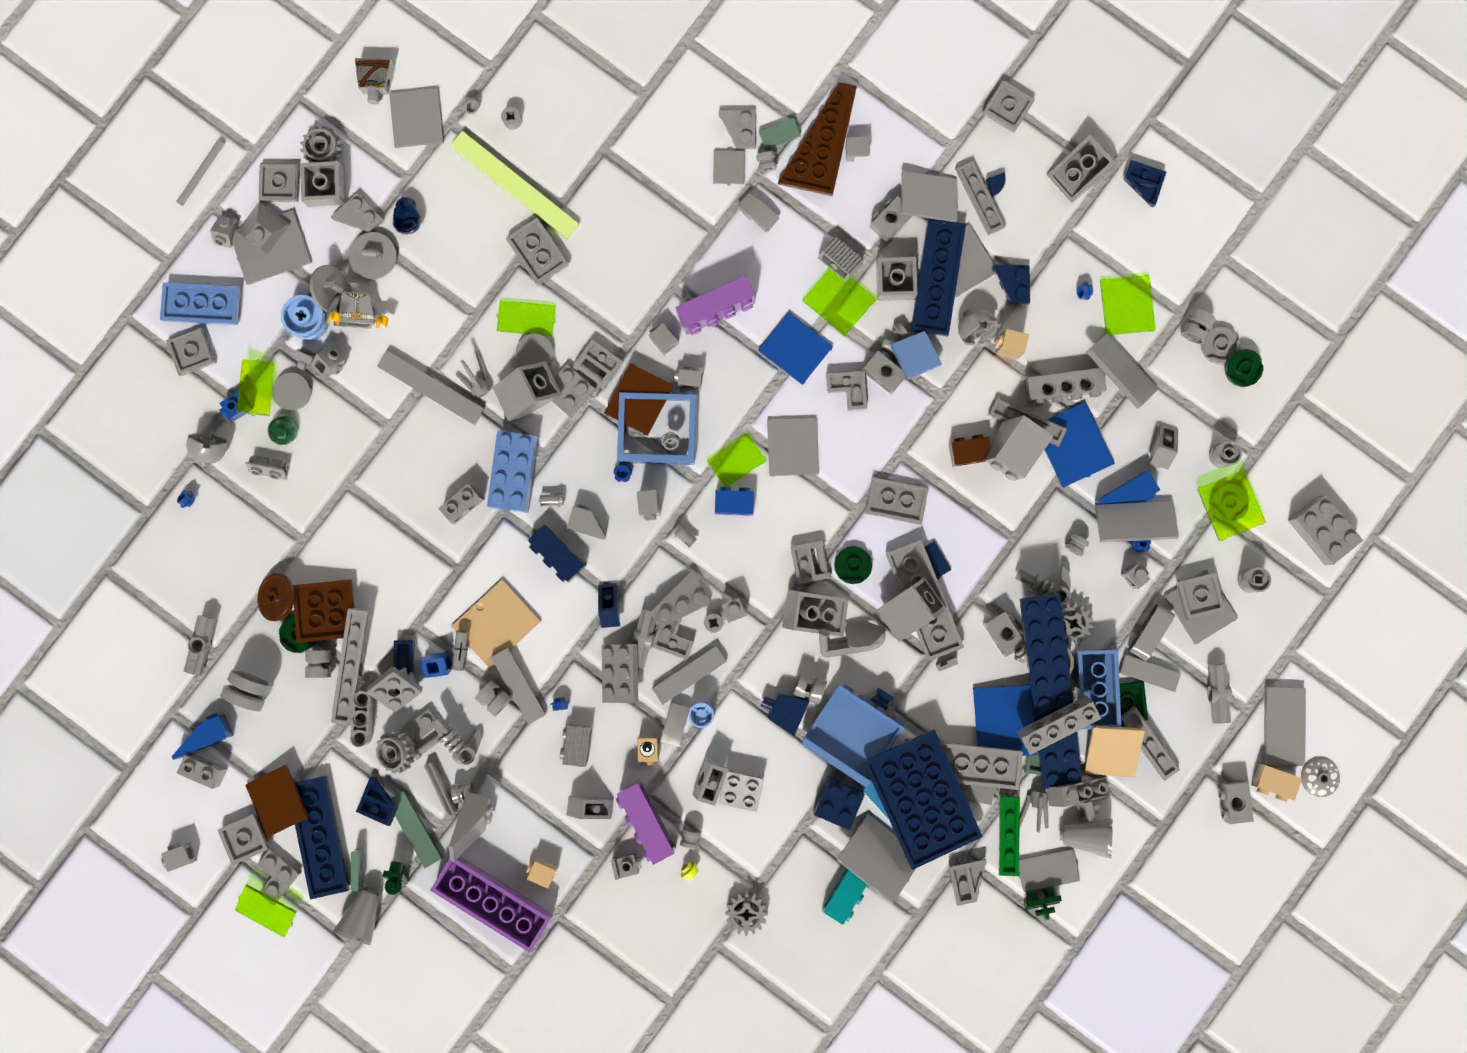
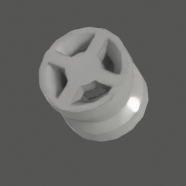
M506 107L502 111L501 118L506 128L515 130L520 127L522 118L515 107Z
M767 151L756 155L759 162V172H770L777 169V164L774 162V152Z
M1072 534L1071 541L1065 548L1082 557L1084 554L1083 550L1090 543L1086 539Z
M709 614L704 620V626L709 632L716 633L722 629L723 619L718 614Z
M683 829V839L680 841V845L698 849V839L701 837V832Z

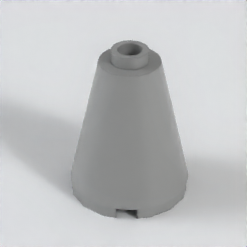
M1113 819L1064 825V829H1060V841H1063V845L1111 859L1112 855L1108 851H1112L1113 829L1112 826H1109V823L1113 824Z
M368 887L365 888V891L360 890L333 932L354 941L360 940L363 944L371 945L379 896L376 895L377 891Z

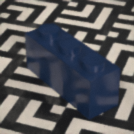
M543 525L528 540L531 544L529 548L536 555L540 553L544 557L542 561L547 567H553L557 571L555 575L562 582L566 580L570 583L586 567L546 525Z

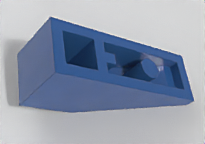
M1148 470L1099 498L1095 503L1111 504L1139 502L1142 500L1148 502L1157 497L1155 493L1160 491V488Z
M215 713L207 716V721L197 726L171 756L172 759H180L184 755L192 754L232 737L233 733L225 714L218 715Z

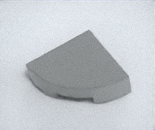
M950 657L937 663L936 667L938 671H942L957 665L958 662L955 657Z

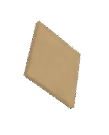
M1093 726L1084 774L1135 777L1145 733L1144 728Z

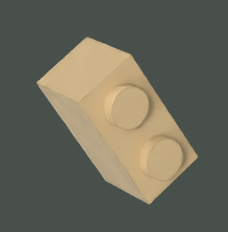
M1006 329L996 338L994 348L997 349L996 355L1018 360L1025 353L1029 334Z
M1258 763L1251 785L1257 787V792L1265 795L1271 792L1276 794V799L1285 802L1288 799L1295 801L1302 778Z

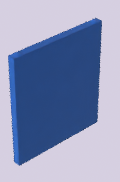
M788 312L764 344L759 347L758 351L803 385L829 351L832 350L833 346Z

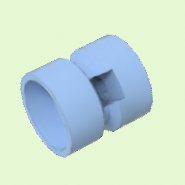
M697 702L689 711V720L697 728L709 726L714 719L713 707L707 702Z

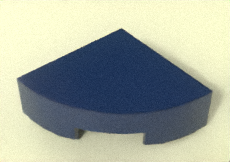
M1005 172L986 179L992 198L997 196L1003 189L1006 181Z

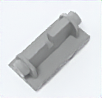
M254 455L250 456L249 462L245 463L249 473L255 476L264 475L276 480L287 479L284 470H288L289 463H286L284 460L272 458L271 463L268 464L269 458Z

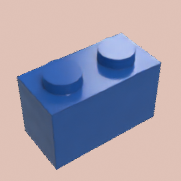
M720 487V490H715V515L753 516L754 491H750V488H739V491H731V487Z

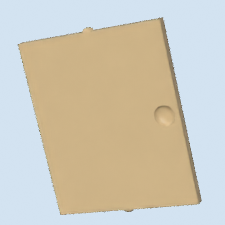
M502 579L451 627L455 631L468 632L467 644L469 648L491 668L494 666L491 659L492 656L506 648L511 650L541 621L527 607L523 599H520Z

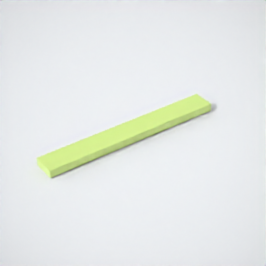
M463 131L452 142L451 147L566 239L579 226V223Z

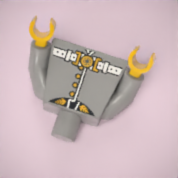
M348 283V292H341L328 307L329 318L327 323L333 320L334 326L370 329L375 322L376 328H380V324H383L385 328L388 326V318L381 314L373 300L370 299L369 294L359 293L358 283Z

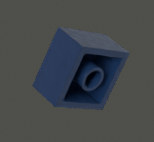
M827 777L813 814L850 831L865 794L856 788Z

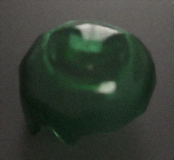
M278 416L269 423L267 433L272 442L278 445H288L295 440L299 426L292 417Z

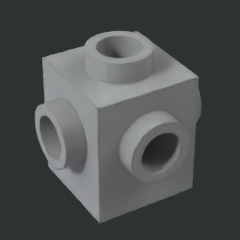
M334 346L327 349L322 348L316 354L311 366L325 379L332 374L337 375L340 373L346 358Z

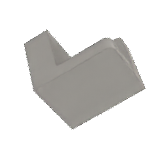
M869 137L846 138V162H854L855 157L870 156Z

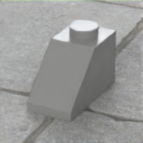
M1160 424L1150 452V464L1159 468L1169 469L1178 453V430Z
M581 504L578 507L573 506L567 529L605 540L606 536L594 513L589 511L590 507Z
M569 796L566 815L578 819H611L613 800L588 796Z

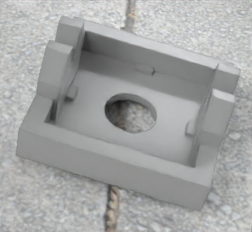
M392 667L366 688V693L392 711L397 712L422 693V686L415 682L412 672L407 674L405 667L400 671ZM398 689L400 693L398 695H391L389 690Z

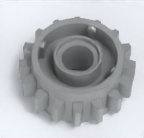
M315 126V129H309L308 133L303 135L304 140L300 142L303 148L300 151L305 154L303 158L306 161L309 160L308 163L336 161L337 159L340 160L339 155L343 153V150L340 148L343 143L339 140V135L337 133L334 134L333 129L330 128L328 130L325 126L322 128ZM325 144L324 149L318 150L320 145Z
M392 730L380 736L381 740L377 741L376 756L381 766L386 771H392V773H401L411 768L410 764L414 763L416 755L415 746L411 738L406 733H400L399 730L394 732Z

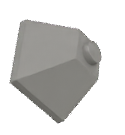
M259 202L237 233L268 254L290 224Z

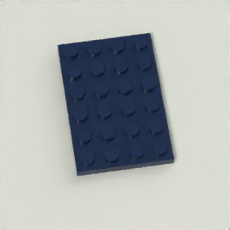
M934 729L863 761L912 870L983 837Z

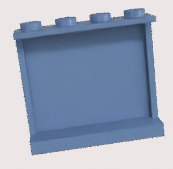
M838 684L801 741V745L867 788L871 783V779L863 761L891 749L905 728L901 726L903 724L902 721L894 716L890 719L885 715L887 711L878 705L876 708L869 705L870 700L863 695L857 697L852 694L854 691L846 684L843 687Z

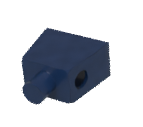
M778 693L776 700L765 696L760 707L770 711L768 716L770 721L795 736L809 701Z

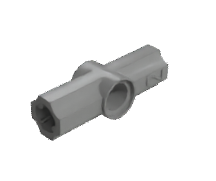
M645 609L641 610L638 626L634 631L632 644H637L638 668L641 669L645 668L648 652L653 643V631L656 625L650 613L651 611Z
M198 615L193 636L188 642L189 651L183 672L202 675L207 652L210 651L212 646L210 640L216 619ZM199 640L203 644L201 650L197 648V643Z
M1208 665L1210 686L1207 688V696L1211 703L1212 722L1214 724L1231 723L1230 702L1232 700V690L1228 684L1227 665Z

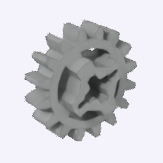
M1066 603L1065 608L1062 607L1066 644H1071L1072 640L1074 644H1079L1078 639L1085 641L1084 635H1091L1088 628H1093L1089 624L1093 618L1087 617L1090 611H1083V605L1077 608V603H1072L1071 607L1069 603ZM1067 611H1074L1071 616L1064 615ZM1081 617L1083 618L1084 626L1081 623ZM1067 620H1074L1073 624L1076 627H1070V623ZM1074 631L1079 632V634L1076 636H1069Z
M748 891L745 892V896H742L739 892L737 899L732 897L733 904L727 903V907L730 910L725 912V915L730 916L727 919V923H733L731 929L738 928L737 934L744 931L745 936L748 935V931L755 934V928L762 930L761 923L766 924V919L763 916H768V912L763 911L767 906L766 904H761L762 897L756 899V893L749 896ZM743 901V905L735 909L736 905ZM750 901L755 903L758 908H754L750 904ZM745 909H748L749 913L752 914H749L748 917H745L743 913L745 912ZM735 919H740L743 925L739 924ZM753 919H758L754 924L750 925Z

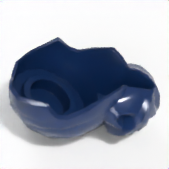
M409 197L398 199L394 208L392 225L401 234L415 233L421 225V217L416 210V203Z

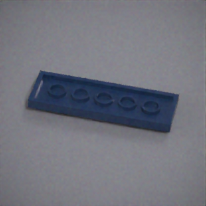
M928 218L917 285V297L915 298L910 331L920 333L925 331L926 334L949 336L966 223Z
M327 775L295 782L309 816L307 820L295 824L310 900L349 891L350 887Z

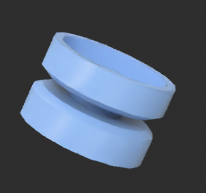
M296 295L283 305L281 310L282 324L295 337L304 341H314L321 338L327 332L330 324L327 323L329 318L328 312L320 309L312 297Z

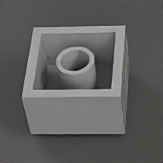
M338 161L300 163L301 201L305 205L314 207L345 204L344 167Z
M916 257L877 259V301L915 300L917 297Z

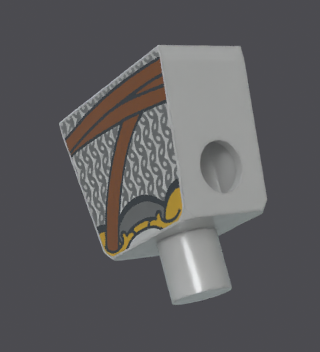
M355 58L358 88L362 94H368V103L379 104V95H388L390 92L395 65L391 59Z

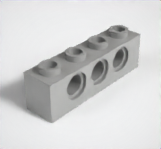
M1101 368L1027 377L1024 380L1027 403L1033 402V405L1044 404L1045 400H1052V403L1064 401L1063 398L1071 397V400L1082 399L1084 395H1090V398L1102 396L1101 393L1107 390L1105 374ZM1081 380L1088 383V389L1081 387ZM1062 383L1069 385L1070 389L1068 392L1062 389ZM1043 385L1050 387V394L1043 392Z
M1086 695L1016 732L1024 748L1031 755L1100 720L1101 717L1093 701Z

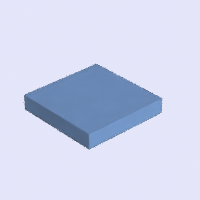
M925 331L895 342L890 346L907 380L942 365Z

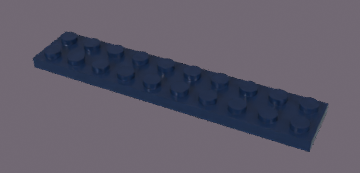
M1059 593L1020 599L1034 722L1073 703L1061 596ZM1076 732L1038 751L1043 789H1048L1051 786L1082 782Z

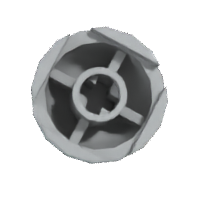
M969 309L963 313V317L958 324V333L964 344L974 345L976 339L980 338L983 341L995 331L997 321L984 309Z
M205 433L189 434L186 449L189 456L197 461L199 465L210 466L211 463L220 461L225 455L227 449V440L213 434H211V437H205Z

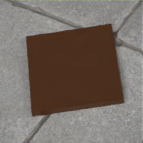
M630 363L604 414L618 420L619 392L670 394L674 385ZM625 399L624 424L648 436L667 400Z
M287 764L245 785L267 838L309 818Z

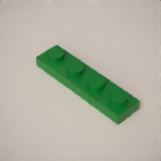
M999 796L998 875L1019 876L1020 797Z

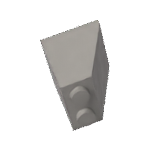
M546 361L518 367L492 387L508 421L523 418L562 395Z
M1024 415L1001 423L985 461L990 464L991 468L1005 474V477L1009 480L1023 479L1052 440L1053 435Z
M923 577L878 608L877 612L879 613V618L890 629L891 635L900 642L935 619L947 608L926 578Z

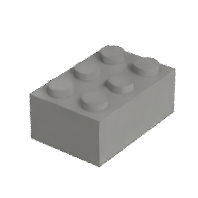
M1326 495L1315 498L1288 520L1325 566L1334 565L1363 541Z

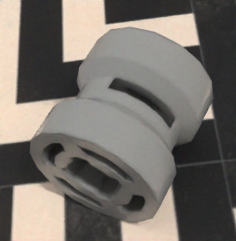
M472 781L465 782L464 785H451V796L454 804L461 803L465 799L467 792L474 793Z

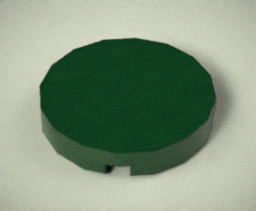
M1239 349L1231 353L1224 366L1228 381L1239 387H1248L1257 383L1264 370L1260 355L1250 349Z
M856 546L846 547L841 550L834 562L835 573L838 578L848 584H859L866 580L871 574L873 567L870 555L864 549Z
M295 616L288 617L282 622L279 628V640L286 650L292 653H303L309 651L315 645L316 641L297 643Z

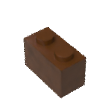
M983 434L972 436L970 440H965L964 437L953 439V442L949 444L952 467L986 462L985 459L991 448L989 436L984 437Z

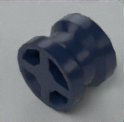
M877 688L875 697H872L870 701L887 711L890 701H893L894 697Z

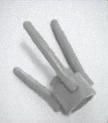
M475 351L484 381L481 378L478 380L475 378L464 360L460 362L473 381L472 386L459 373H456V376L471 391L473 396L476 395L477 398H481L491 391L489 388L491 383L487 378L480 353Z
M1032 791L1031 796L1027 795L1026 803L1020 816V827L1029 805L1032 803V807L1038 808L1036 831L1039 833L1042 809L1044 812L1045 828L1049 827L1047 793Z

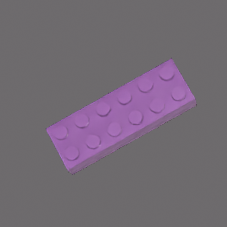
M461 856L455 862L450 861L449 858L430 889L436 895L529 953L554 915Z

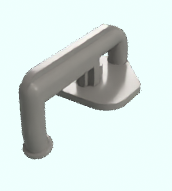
M865 620L851 622L845 626L847 638L845 643L828 645L830 632L826 629L819 630L820 652L825 658L872 651L883 645L886 638L884 628Z

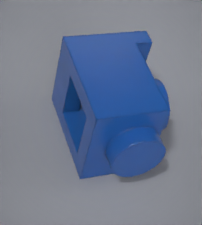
M238 390L234 392L235 394L220 402L222 408L219 411L225 419L228 418L235 421L253 410L245 394ZM235 404V407L231 409L230 406Z
M449 650L442 653L427 654L421 660V670L425 673L426 678L445 676L452 670Z

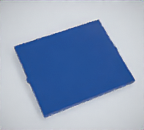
M1085 402L1047 419L1067 428L1059 447L1049 443L1045 448V453L1062 488L1085 477H1090L1092 474L1115 464Z
M1001 685L1000 687L973 688L977 745L1022 750V756H1031L1024 748L1016 732L1034 723L1030 685Z

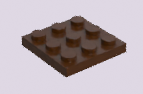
M352 580L293 585L295 591L294 616L297 643L344 638L348 608H354Z

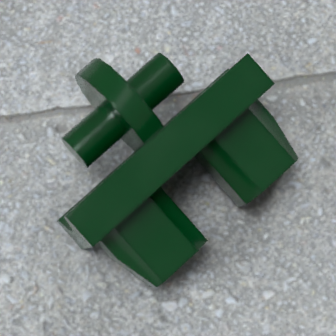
M391 861L389 871H383L382 876L387 880L385 891L390 895L398 894L402 890V883L408 884V878L405 876L407 867L401 862Z
M1054 886L1043 888L1045 896L1043 899H1038L1036 889L1026 891L1025 910L1041 907L1040 910H1035V915H1043L1045 921L1050 919L1049 914L1055 913L1054 907L1047 908V906L1060 904L1062 901L1061 895H1057Z

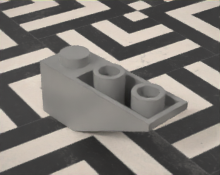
M1107 777L1051 786L1047 789L1049 806L1067 807L1110 796Z

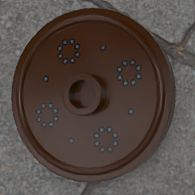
M280 573L270 574L262 581L258 590L257 603L259 611L269 621H281L289 615L295 600L294 586L286 575Z

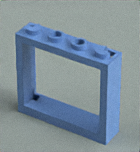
M673 391L670 394L619 392L618 463L694 465L696 394H692L691 391H681V394H673ZM625 399L690 401L688 455L624 454Z

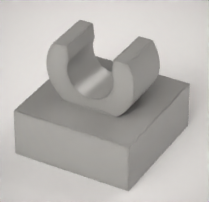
M305 347L296 349L293 357L299 359L297 367L305 370V368L309 369L317 353Z
M1092 801L1075 804L1079 822L1096 821L1095 814L1101 813L1100 805H1094Z

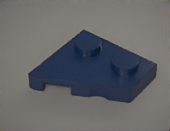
M1130 160L1123 180L1150 207L1154 208L1167 172Z
M993 265L992 270L996 272L1000 280L999 284L1005 291L1009 304H1029L1030 265Z
M370 777L356 812L386 826H391L398 807L377 778Z

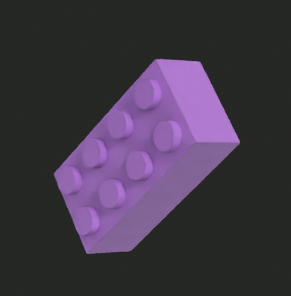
M746 275L677 306V316L686 335L691 334L693 336L702 331L701 328L706 326L709 328L713 327L723 318L727 320L734 317L736 312L740 310L745 312L753 308L755 294Z
M638 780L619 790L617 793L618 798H616L617 804L620 809L624 808L626 812L625 819L630 827L633 825L636 832L634 836L638 844L642 843L644 846L643 854L648 862L651 861L654 865L673 855L676 847L642 781Z

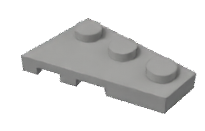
M692 570L650 613L658 628L661 629L708 606L711 602L694 570Z

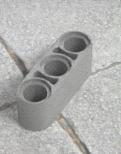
M1156 604L1130 644L1128 651L1147 661L1172 623L1175 614Z
M366 690L358 691L353 697L350 740L355 747H363L370 744L373 737L375 699L368 695ZM362 694L368 697L366 704L360 701ZM361 713L365 714L366 716V722L364 724L361 723L359 720V715ZM359 733H363L365 736L363 743L358 740Z

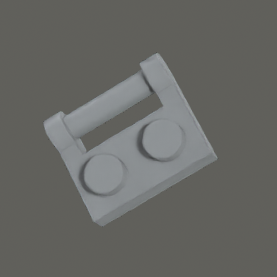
M592 339L574 363L573 368L576 371L580 370L598 383L599 387L604 390L623 364V361ZM587 359L605 372V377L602 378L584 365L585 360Z
M824 540L790 547L798 585L832 578L831 572H828L823 547L825 546ZM816 548L821 571L819 575L815 574L811 549Z
M430 709L399 730L400 733H406L411 738L415 746L416 755L414 758L416 760L420 759L423 753L439 742L440 736L436 734L419 748L415 745L416 742L434 730L430 723L436 717Z

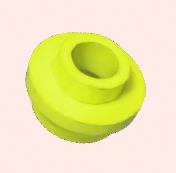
M695 862L684 864L681 868V877L687 880L694 878L699 871Z

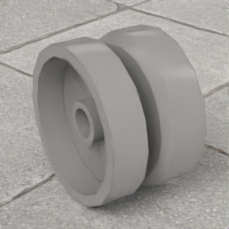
M231 670L227 678L231 685L223 687L220 697L239 707L257 712L261 711L265 703L261 696L268 695L272 685L252 674Z

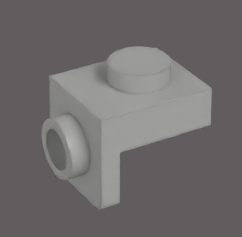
M219 215L210 230L213 243L231 248V237L239 225L238 219Z

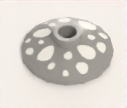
M1323 758L1309 761L1301 772V783L1304 789L1316 797H1327L1333 794L1340 783V773L1337 767L1331 761ZM1322 775H1325L1326 780L1324 782L1321 781Z

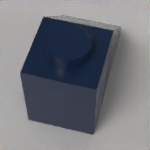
M617 583L598 585V614L601 628L620 626Z

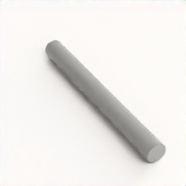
M219 140L216 141L176 202L181 206L185 204L224 146V143Z

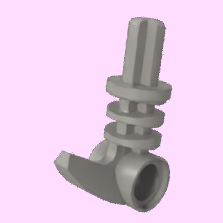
M1061 567L1059 584H1054L1053 582L1048 584V580L1045 579L1043 581L1040 574L1035 577L1023 570L1017 572L1015 579L1029 586V591L1032 593L1037 590L1038 595L1042 593L1048 595L1057 593L1060 590L1064 594L1061 604H1066L1070 600L1071 581L1066 567Z
M436 717L431 721L430 725L440 736L438 741L440 743L445 742L444 747H449V753L453 752L452 758L455 763L469 765L475 760V755L481 742V731L476 729L470 742L465 744L463 740H458L459 735H454L456 730L453 727L449 729L440 717ZM463 751L467 753V758L465 761H462L461 759V753Z

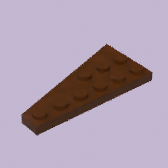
M838 82L792 161L779 179L778 185L833 196L857 86Z

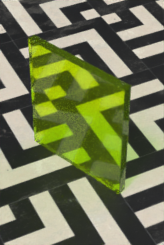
M830 268L802 299L806 305L844 337L848 335V332L877 300L855 280L850 278L846 282Z
M1150 275L1100 280L1106 333L1111 336L1156 331Z
M1239 470L1234 474L1197 488L1219 541H1224V539L1266 523L1244 470Z

